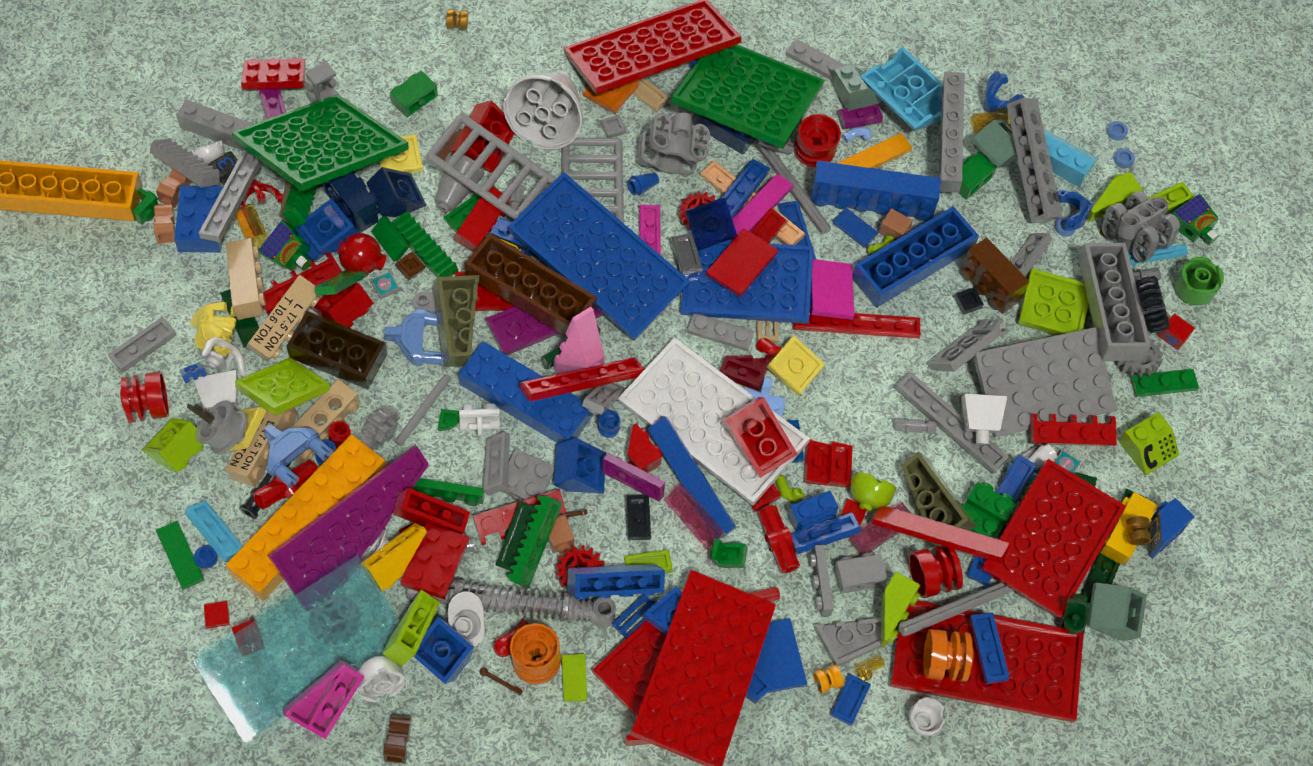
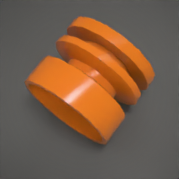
M536 623L525 625L516 631L511 639L510 652L514 672L519 679L528 684L535 685L547 683L553 679L560 670L561 665L560 644L555 632L546 625ZM537 655L540 656V658H537L536 661L532 660V658H536Z
M929 629L925 639L923 657L925 678L942 680L945 671L948 670V676L951 681H955L958 675L959 681L967 682L973 664L971 634L962 632L960 636L959 632L953 631L950 641H948L946 631Z

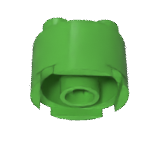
M1194 257L1184 264L1175 279V290L1183 302L1192 305H1205L1212 301L1224 280L1221 268L1211 263L1212 260L1206 257Z

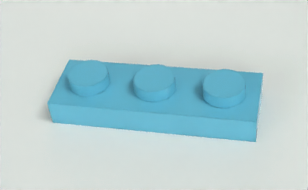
M206 500L187 507L185 515L224 563L230 561L243 547L242 544Z

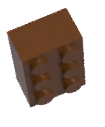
M987 237L968 250L960 269L964 279L970 280L975 285L976 291L980 295H984L989 300L991 307L994 310H999L1001 314L1021 301L1030 282Z

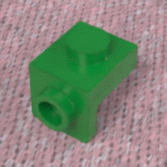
M139 188L137 191L141 202L132 212L135 220L143 225L155 216L154 205L158 204V198L153 192Z
M714 539V545L710 549V556L718 567L745 568L748 547L745 543H723L720 539Z

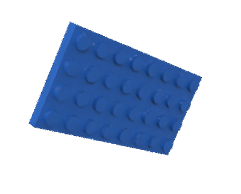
M565 172L507 227V231L553 271L597 296L596 308L634 341L690 284L688 278Z

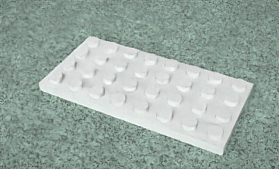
M676 338L662 350L618 398L620 404L649 426H652L665 416L668 417L694 460L752 505L760 499L797 457L796 455L759 478L721 421L756 398ZM772 411L797 454H799L810 442V438Z

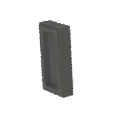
M688 233L672 237L680 272L683 275L702 272V265L693 234Z

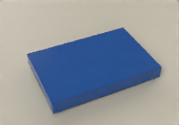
M790 618L770 622L755 667L773 686L768 693L807 686Z

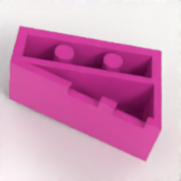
M340 660L282 709L285 717L326 739L365 676L359 669Z

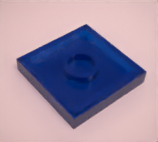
M725 197L685 211L698 251L738 237Z

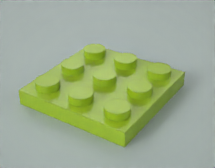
M1031 268L1028 278L1030 282L1025 290L1018 324L1054 335L1083 330L1089 305L1084 282Z
M290 357L235 381V387L238 391L274 416L330 391V383Z

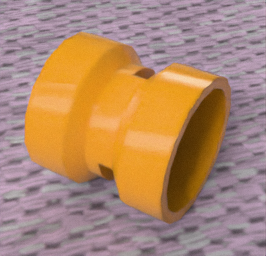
M837 665L829 666L825 671L817 670L813 672L815 683L820 682L821 687L817 688L820 694L828 692L830 688L838 689L844 686L843 677Z

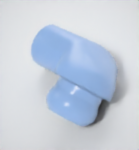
M854 127L842 134L841 138L846 143L859 136H862L863 141H867L873 137V134L870 132L871 129L869 127Z

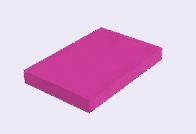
M813 259L810 295L811 315L853 320L852 264Z

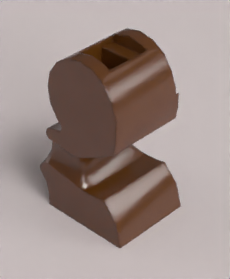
M391 716L389 732L387 733V741L385 742L383 752L385 762L406 764V743L410 739L411 717Z

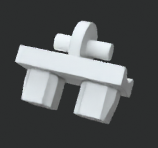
M465 404L463 409L459 410L460 430H478V436H482V430L500 429V414L495 404H486L484 409H475V406L472 404Z

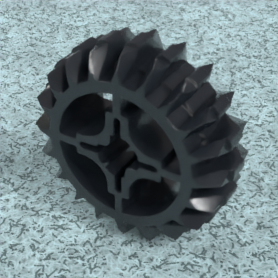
M1147 276L1137 280L1136 288L1148 331L1159 333L1169 329V318L1158 279L1155 276Z

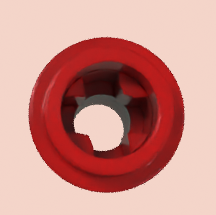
M343 421L332 423L328 429L329 440L336 445V449L351 435L348 424Z

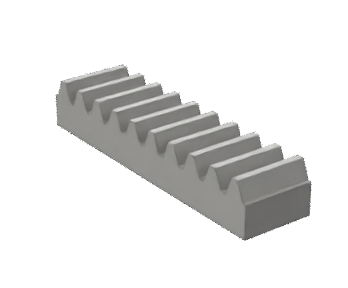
M171 138L152 142L150 147L151 154L201 188L219 185V170H214L213 166H208L207 162L203 163V159H198L197 155L193 156V153L187 152L186 148L182 149V145H177L176 141L172 142Z

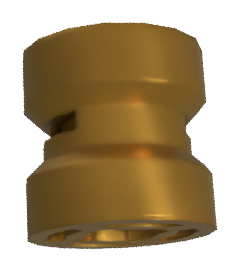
M448 9L447 29H454L456 27L461 30H467L468 10L458 12L454 9Z
M1135 516L1126 520V526L1130 532L1128 534L1129 544L1140 546L1151 542V534L1148 532L1150 527L1149 518Z

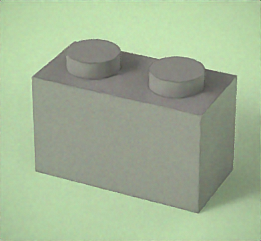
M867 553L860 558L854 559L852 557H844L837 561L834 568L840 594L884 587L888 580L881 554Z

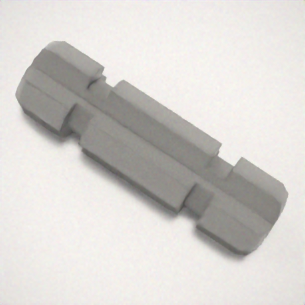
M895 418L893 428L895 431L906 429L907 432L923 433V431H926V433L934 434L937 424L935 421L929 420L927 422L918 419H907L905 421L904 418Z

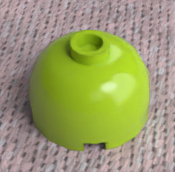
M856 472L851 483V494L854 500L860 503L859 508L866 509L868 512H871L872 509H879L881 506H888L897 489L896 486L883 479L882 481L877 480L875 476L862 472Z

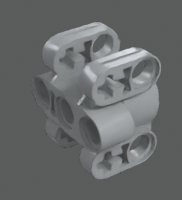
M658 113L651 121L650 128H647L640 136L638 160L644 166H655L661 171L678 173L683 177H688L695 171L697 162L703 161L708 155L710 131L703 124H697L693 127L690 114L678 113L670 119L667 114ZM658 121H661V122H662V125H663V128L661 129V131L659 130V129L661 128V123L658 122ZM698 149L701 150L702 156H698ZM644 152L650 153L653 160L646 159ZM682 163H687L691 170H685L682 167Z
M1137 191L1127 198L1125 206L1121 203H1116L1106 210L1102 223V232L1107 238L1116 239L1117 243H1126L1128 253L1133 254L1138 262L1143 263L1154 255L1156 246L1161 249H1167L1174 244L1180 223L1175 215H1166L1169 205L1166 199L1154 197L1148 200L1144 192ZM1110 225L1114 228L1115 233L1110 229ZM1161 235L1166 239L1167 243L1163 242ZM1140 248L1144 250L1146 256L1141 253Z

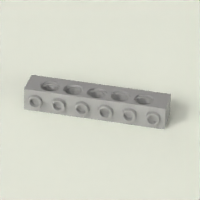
M944 72L939 164L940 192L959 193L962 183L965 73Z
M1021 98L1007 104L1031 223H1047L1062 218V212L1038 99Z

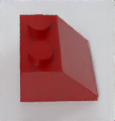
M354 283L337 294L323 295L316 306L310 308L319 316L350 328L354 324L353 321L365 315L369 311V307L374 303L360 283Z

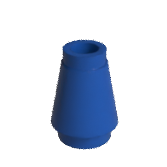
M655 172L632 176L628 180L627 186L632 195L640 196L659 184V177Z

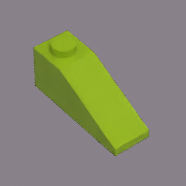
M1131 172L1123 175L1118 174L1112 179V182L1091 209L1087 217L1088 223L1104 216L1110 206L1116 203H1121L1125 206L1127 198L1137 191H1144Z
M420 590L391 635L382 654L401 667L414 657L440 602L423 590Z

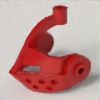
M254 179L239 208L240 210L244 209L242 210L244 216L247 215L248 209L245 203L247 198L254 192L257 193L258 202H265V193L261 191L271 193L277 202L282 204V193L273 186Z

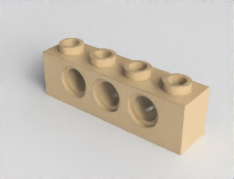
M337 379L330 386V391L324 393L291 428H311L319 433L320 440H329V426L336 421L345 422L347 415L355 413L359 408L360 400L358 393ZM334 406H341L337 410L331 409ZM320 421L326 422L324 425L321 426L316 425ZM307 449L294 461L301 465L304 461L311 459L314 456V452L311 449Z

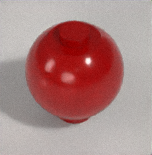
M355 233L348 236L344 241H340L337 248L340 263L347 271H363L365 274H370L375 269L381 271L386 262V255L381 253V247L377 240L365 233Z

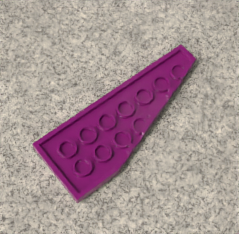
M417 446L410 448L267 555L305 611L308 612L316 606V601L321 602L323 596L328 597L345 584L352 569L360 563L362 555L369 546H372L392 518L391 515L399 493L407 488L414 487L425 472L429 463Z

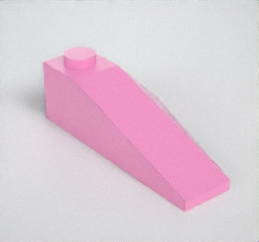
M589 307L572 318L566 332L568 338L559 347L562 352L560 355H556L554 359L555 372L565 373L604 364V353L594 310L592 307Z

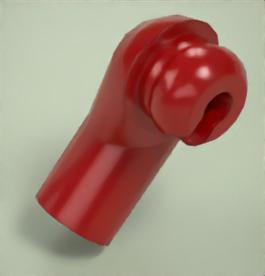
M761 338L756 343V349L759 352H765L776 356L782 349V347L777 346L767 338Z

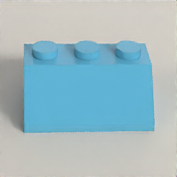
M1045 129L1044 132L1053 173L1080 187L1098 158Z

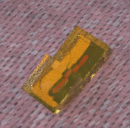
M253 203L238 208L234 217L244 239L251 238L254 246L258 245V248H260L268 236Z

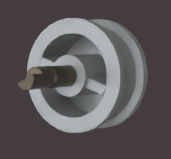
M221 401L209 411H206L198 404L194 406L187 404L189 410L202 418L196 431L197 441L201 444L210 445L211 451L215 454L223 455L235 444L243 441L248 417L242 411H235L233 404L229 401Z

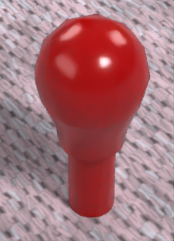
M522 619L512 631H508L495 640L493 645L495 654L499 657H508L511 654L510 644L512 637L517 630L525 625H529L525 619Z

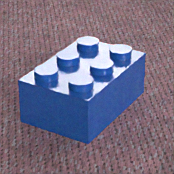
M189 185L180 186L174 237L178 252L221 253L222 240L221 242L201 239L199 231L223 186L203 188Z

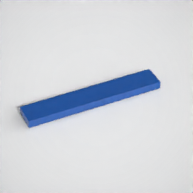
M663 417L647 428L716 539H721L735 530L737 526L668 417Z

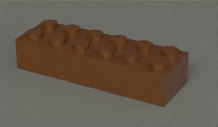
M491 233L488 234L465 263L466 276L479 275V285L566 337L567 329L573 317L589 307H592L594 312L596 310L597 296Z

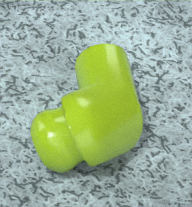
M886 235L882 243L869 245L867 253L872 255L894 242V237Z
M779 476L775 480L782 498L796 503L804 497V491L801 488L793 489L789 487L785 476Z

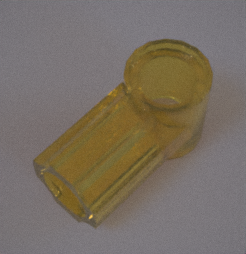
M1000 108L993 113H973L972 129L974 131H981L993 120L1002 119L1011 128L1008 109Z

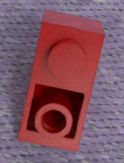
M636 423L632 427L627 463L649 473L661 465L663 454L657 445L651 443L647 431L644 428L641 429Z

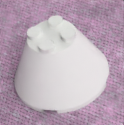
M564 71L522 77L510 86L504 99V115L510 128L523 141L526 139L539 143L535 145L536 147L549 150L565 147L575 140L582 128L583 112L577 88L568 73Z

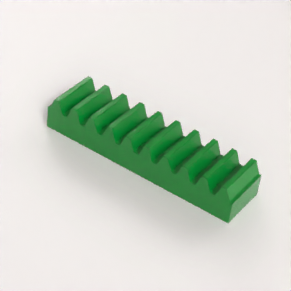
M291 185L282 213L293 227L301 226L307 222L306 217L309 216L308 211L311 210L309 206L313 204L311 200L315 198L313 194L317 192L315 189L318 188V185L303 191Z
M409 211L391 221L410 246L409 248L436 278L451 277L455 275V272H458L456 263L452 262L451 257H448L446 252L442 251L441 246L437 245L434 239H431L430 234H427L424 228H421L420 223L416 222L414 217H411Z
M545 495L538 496L537 498L541 504L534 506L538 512L531 514L534 522H528L527 524L531 530L524 531L527 539H521L520 541L524 547L517 549L521 555L514 557L517 565L510 566L514 571L513 574H507L510 582L526 588L530 587L563 504Z

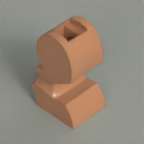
M172 169L169 177L166 176L165 180L161 181L156 189L158 201L164 204L172 203L173 207L176 208L179 202L178 191L180 186H190L192 181L175 169Z
M173 204L154 205L155 217L153 226L157 244L175 242L173 224L176 223Z

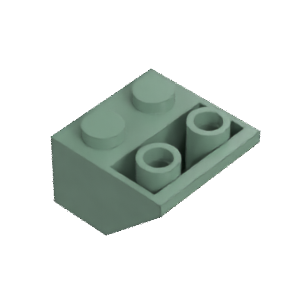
M1002 119L993 120L971 138V141L975 144L974 148L978 152L984 153L989 158V162L998 168L1013 165L1018 160L1012 129Z
M1094 583L1087 627L1121 641L1141 638L1147 594L1131 587Z

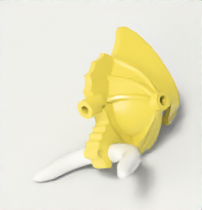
M225 302L212 303L201 307L195 312L190 321V324L197 330L194 336L197 349L203 351L202 356L210 354L212 348L223 357L231 353L236 360L240 374L245 377L244 358L240 350L231 344L232 340L230 339L234 336L236 329V318H234L236 314L233 306L231 307V314L225 317L214 315V311H227V304Z

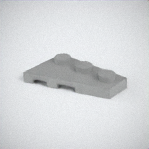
M881 618L865 619L851 623L837 622L832 625L817 624L814 627L833 664L838 667L881 647Z

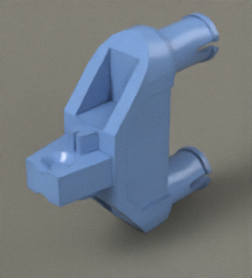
M418 308L402 321V325L385 327L384 340L400 345L401 352L411 364L415 366L423 365V363L440 366L443 364L442 351H427L422 348L424 327L426 325L438 326L436 313Z
M272 424L264 429V436L269 440L268 445L270 446L267 473L271 476H277L288 488L293 487L291 483L296 485L299 477L287 465L304 451L311 449L322 461L327 460L325 455L329 458L333 453V450L320 440L319 433L314 429L287 428L285 431H280Z

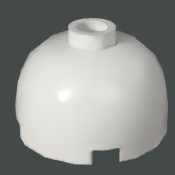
M386 656L372 657L359 668V671L365 677L358 690L361 698L366 701L377 702V696L390 692L389 697L397 695L405 686L402 668Z

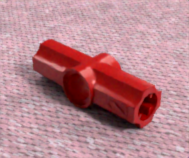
M309 459L292 469L291 471L299 477L296 485L291 483L293 485L292 488H288L278 477H275L271 483L253 493L256 505L264 510L282 498L285 499L291 496L318 469L317 465Z
M765 506L758 511V516L765 531V541L769 542L770 545L769 551L773 552L781 573L793 572L800 567V564L792 546L791 532L787 526H784L777 506Z

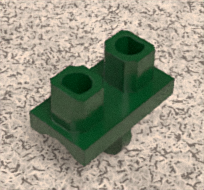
M1074 594L1073 599L1068 598L1061 628L1066 629L1071 635L1085 632L1091 603H1087V596Z

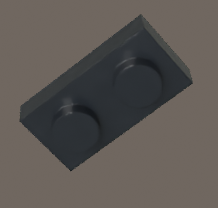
M626 495L628 541L651 540L649 496Z

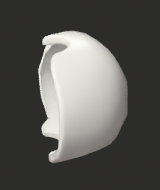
M220 140L216 143L192 150L193 156L197 155L198 159H203V163L207 162L208 166L214 165L223 158V143Z
M925 697L919 699L909 712L910 724L914 731L924 736L938 733L945 722L943 718V705L935 698ZM922 717H926L929 720V725Z

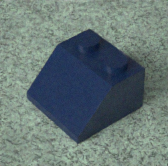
M381 167L366 182L370 192H373L376 196L378 210L383 216L396 218L406 211L412 212L427 206L411 173Z

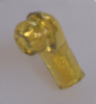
M878 656L857 668L858 676L863 681L870 680L872 672L885 667L883 658Z

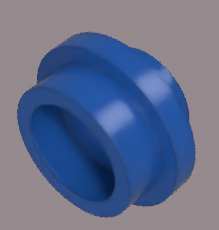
M203 546L197 549L194 554V562L201 568H211L217 562V553L210 546Z

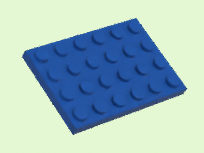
M694 238L702 265V272L684 275L690 280V284L683 290L681 315L693 316V314L718 318L809 324L814 246L770 244L778 249V254L740 298L706 276L708 269L733 241Z

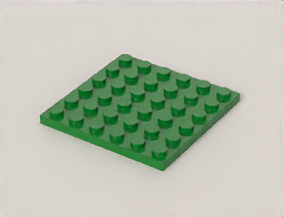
M737 44L733 47L717 51L714 54L700 57L672 95L670 103L770 143L775 147L784 149L822 89L825 80Z
M338 94L231 132L232 140L301 191L309 190L311 187L327 183L331 179L345 176L349 172L363 169L367 165L381 162L385 158L398 155L409 149L408 142Z

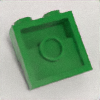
M977 482L963 505L976 524L970 531L997 539L1016 503L1013 502V498L1006 493L1000 495L993 491L994 488L989 483Z

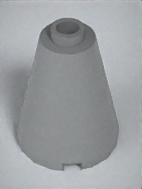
M452 153L447 155L445 162H448L452 157ZM463 155L454 168L465 174L474 163V160ZM484 169L478 170L471 180L478 184L485 174ZM442 171L435 197L436 207L445 213L453 211L470 193L471 189L445 171Z

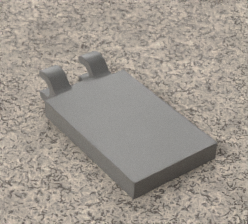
M991 319L982 320L976 328L969 329L928 361L927 365L931 370L956 371L975 356L976 352H980L996 338L1004 336L1009 332L1008 329L1000 330V325L1004 320L997 319L988 328L987 325L991 322Z

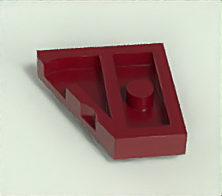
M736 355L726 356L720 372L737 384L759 391L768 370L766 366L771 362L772 355H765V358H753V355H744L742 357Z

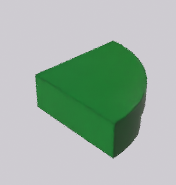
M441 409L438 431H447L457 426L460 422L459 411Z

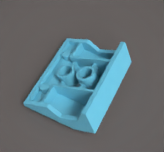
M901 47L893 59L882 67L875 65L860 76L875 94L914 131L941 121L942 82L904 47Z

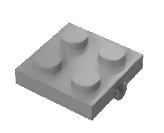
M515 449L509 461L508 488L501 492L512 496V499L516 501L543 494L555 471V466Z

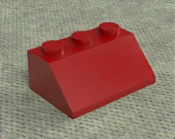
M492 100L475 105L469 118L509 145L515 133L507 123L504 112ZM466 125L451 150L453 154L472 132V129ZM479 135L464 155L475 161L490 142ZM496 147L480 169L483 168L485 171L492 173L499 165L505 152Z

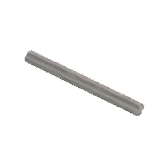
M757 142L756 148L774 172L780 174L793 184V189L790 191L791 195L796 201L798 200L800 207L822 235L828 233L831 226L778 155L771 151L770 148L762 146Z
M1001 582L902 622L899 624L898 631L901 632L902 636L910 635L1009 594L1011 588Z

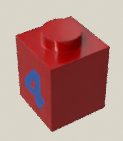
M1174 313L1169 319V329L1159 332L1157 336L1176 350H1179L1190 337L1195 327Z

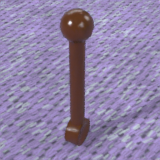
M587 509L558 515L557 518L564 515L566 518L588 513Z
M483 667L480 669L479 674L481 676L491 678L519 696L523 693L520 688L514 687L488 672L487 668Z

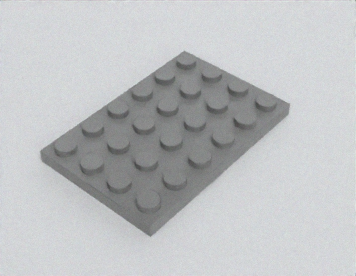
M1096 327L976 352L975 356H973L982 394L1007 396L1001 429L997 433H992L994 438L1031 430V413H1037L1038 421L1049 422V415L1056 414V422H1068L1071 414H1075L1077 419H1082L1091 415L1117 411L1106 364L1100 356L1099 336Z

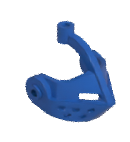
M996 71L989 77L986 84L983 110L1008 114L1007 104L1025 98V96L1017 94L1009 101H1002L996 98L995 95L998 89L1003 84L1008 83L1007 75Z
M1057 191L1059 203H1069L1079 209L1078 214L1070 216L1065 220V230L1071 231L1081 228L1087 220L1093 202L1078 192Z

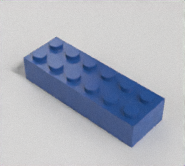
M817 161L810 199L817 206L830 205L838 209L852 208L859 212L873 211L880 215L888 214L892 208L906 217H916L921 221H926L933 218L940 196L941 178Z
M952 206L855 264L852 273L853 280L877 308L965 255L970 248L976 245L979 235L956 208Z
M484 341L458 373L459 385L489 403L495 404L499 409L558 444L578 438L593 417V413L582 406L584 400L572 393L530 402L521 391L520 384L524 381L543 378V376Z

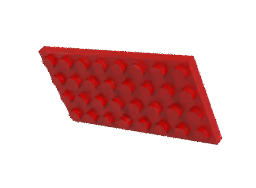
M698 0L564 47V54L595 94H599L619 86H624L635 80L643 79L652 74L660 73L666 69L677 67L680 64L696 60L708 54H714L725 48L733 47L742 43L741 35L708 0Z
M691 570L630 735L701 765L723 766L776 604Z
M917 600L914 606H908L906 611L909 612L906 621L944 605ZM968 610L907 636H902L901 632H898L890 687L1073 723L1077 720L1084 632L1071 635L1064 628L994 615L1010 679L1006 682L985 684L969 621L971 615L985 613ZM929 629L946 631L948 641H950L953 631L959 632L960 636L962 632L971 634L973 664L967 682L959 681L958 675L955 681H951L948 676V670L945 671L942 680L925 678L923 657L925 639Z

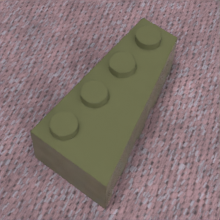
M479 275L436 278L433 294L444 367L464 366L471 356Z
M918 451L901 465L922 517L968 531L976 526L975 522L926 456ZM932 543V546H933V547H934V546H940V547H941V545H939V544Z

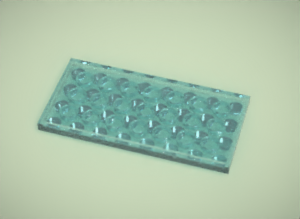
M357 555L193 660V663L244 742L284 717L282 709L340 660L358 668L370 658L384 651L400 621Z

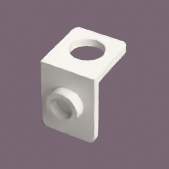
M215 350L204 356L208 366L224 371L227 370L234 358L229 353L228 359L224 360V357L217 354Z

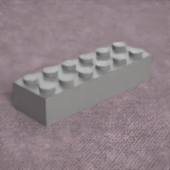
M1084 243L1078 259L1094 328H1097L1102 361H1144L1151 344L1126 243Z

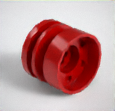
M814 114L803 119L799 125L794 143L795 156L802 164L816 168L817 161L831 162L833 160L841 137L840 127L836 121L823 114Z
M161 371L146 373L144 384H141L137 375H133L132 386L129 377H121L120 399L129 423L136 422V412L140 421H145L147 410H149L152 419L169 417L167 391Z
M941 545V547L934 546L931 552L928 549H921L910 553V573L913 581L920 585L917 593L920 594L921 598L939 595L940 588L946 593L950 592L951 589L959 590L962 588L963 573L955 549Z

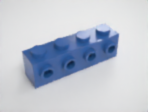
M656 564L568 568L567 591L576 599H588L591 596L610 598L611 595L631 597L633 594L653 596L655 593H664L665 570Z

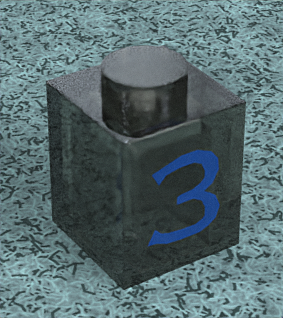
M232 151L209 163L210 166H213L214 170H219V183L223 187L238 161Z

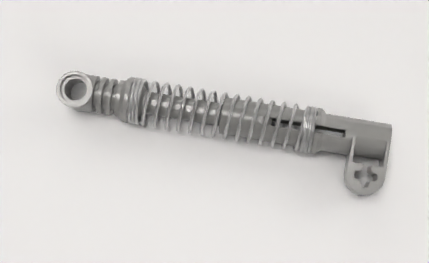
M453 579L445 600L432 596L440 604L449 605L451 599L457 593L464 591L472 592L479 597L483 609H487V613L489 610H494L495 614L497 611H502V615L504 612H509V615H511L512 609H517V617L519 616V611L524 610V618L527 611H531V618L534 617V612H539V619H541L542 613H546V620H548L549 614H553L554 621L557 615H561L560 621L564 623L577 621V618H580V621L586 619V622H589V619H591V623H595L598 627L602 628L611 626L616 616V604L611 598H598L597 600L594 599V602H591V599H588V601L582 599L580 601L571 593H565L563 598L562 592L556 598L555 591L552 592L551 597H549L548 590L545 591L544 596H541L540 589L535 596L533 588L529 591V595H527L526 588H523L521 594H519L518 586L514 590L511 586L504 588V585H501L499 588L494 584L491 587L489 583L483 586L479 582L476 585L474 581L468 584L466 580ZM407 588V599L414 600L419 592ZM606 610L609 614L603 615L599 611Z

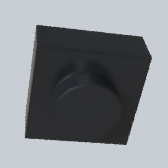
M975 287L956 293L954 297L963 315L982 309L984 305Z

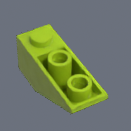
M897 571L882 595V648H885L887 642L893 643L899 632L895 630L897 625L906 621L909 612L906 611L908 606H914L920 596L917 593L920 585Z

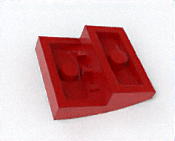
M810 440L805 446L803 483L850 487L853 446L835 441L826 444Z

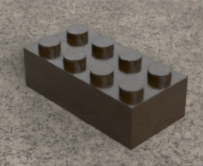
M306 311L286 346L288 355L293 360L367 390L388 355L386 342L309 311Z

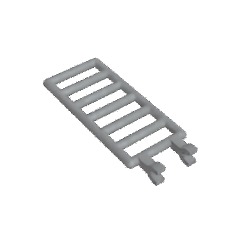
M460 113L426 154V158L513 220L538 197L548 183L551 185L556 180L554 176L463 113ZM463 123L472 129V132L448 162H445L437 154ZM480 135L490 143L466 173L462 174L454 166ZM498 147L507 155L485 183L480 186L471 179L495 148ZM513 159H515L524 167L498 199L488 191ZM530 171H532L541 179L515 211L505 203Z
M575 138L569 145L562 147L561 174L565 172L572 179L615 180V189H583L593 197H615V206L604 207L624 223L622 140L620 138ZM570 146H615V155L570 154ZM570 162L615 163V172L570 171Z

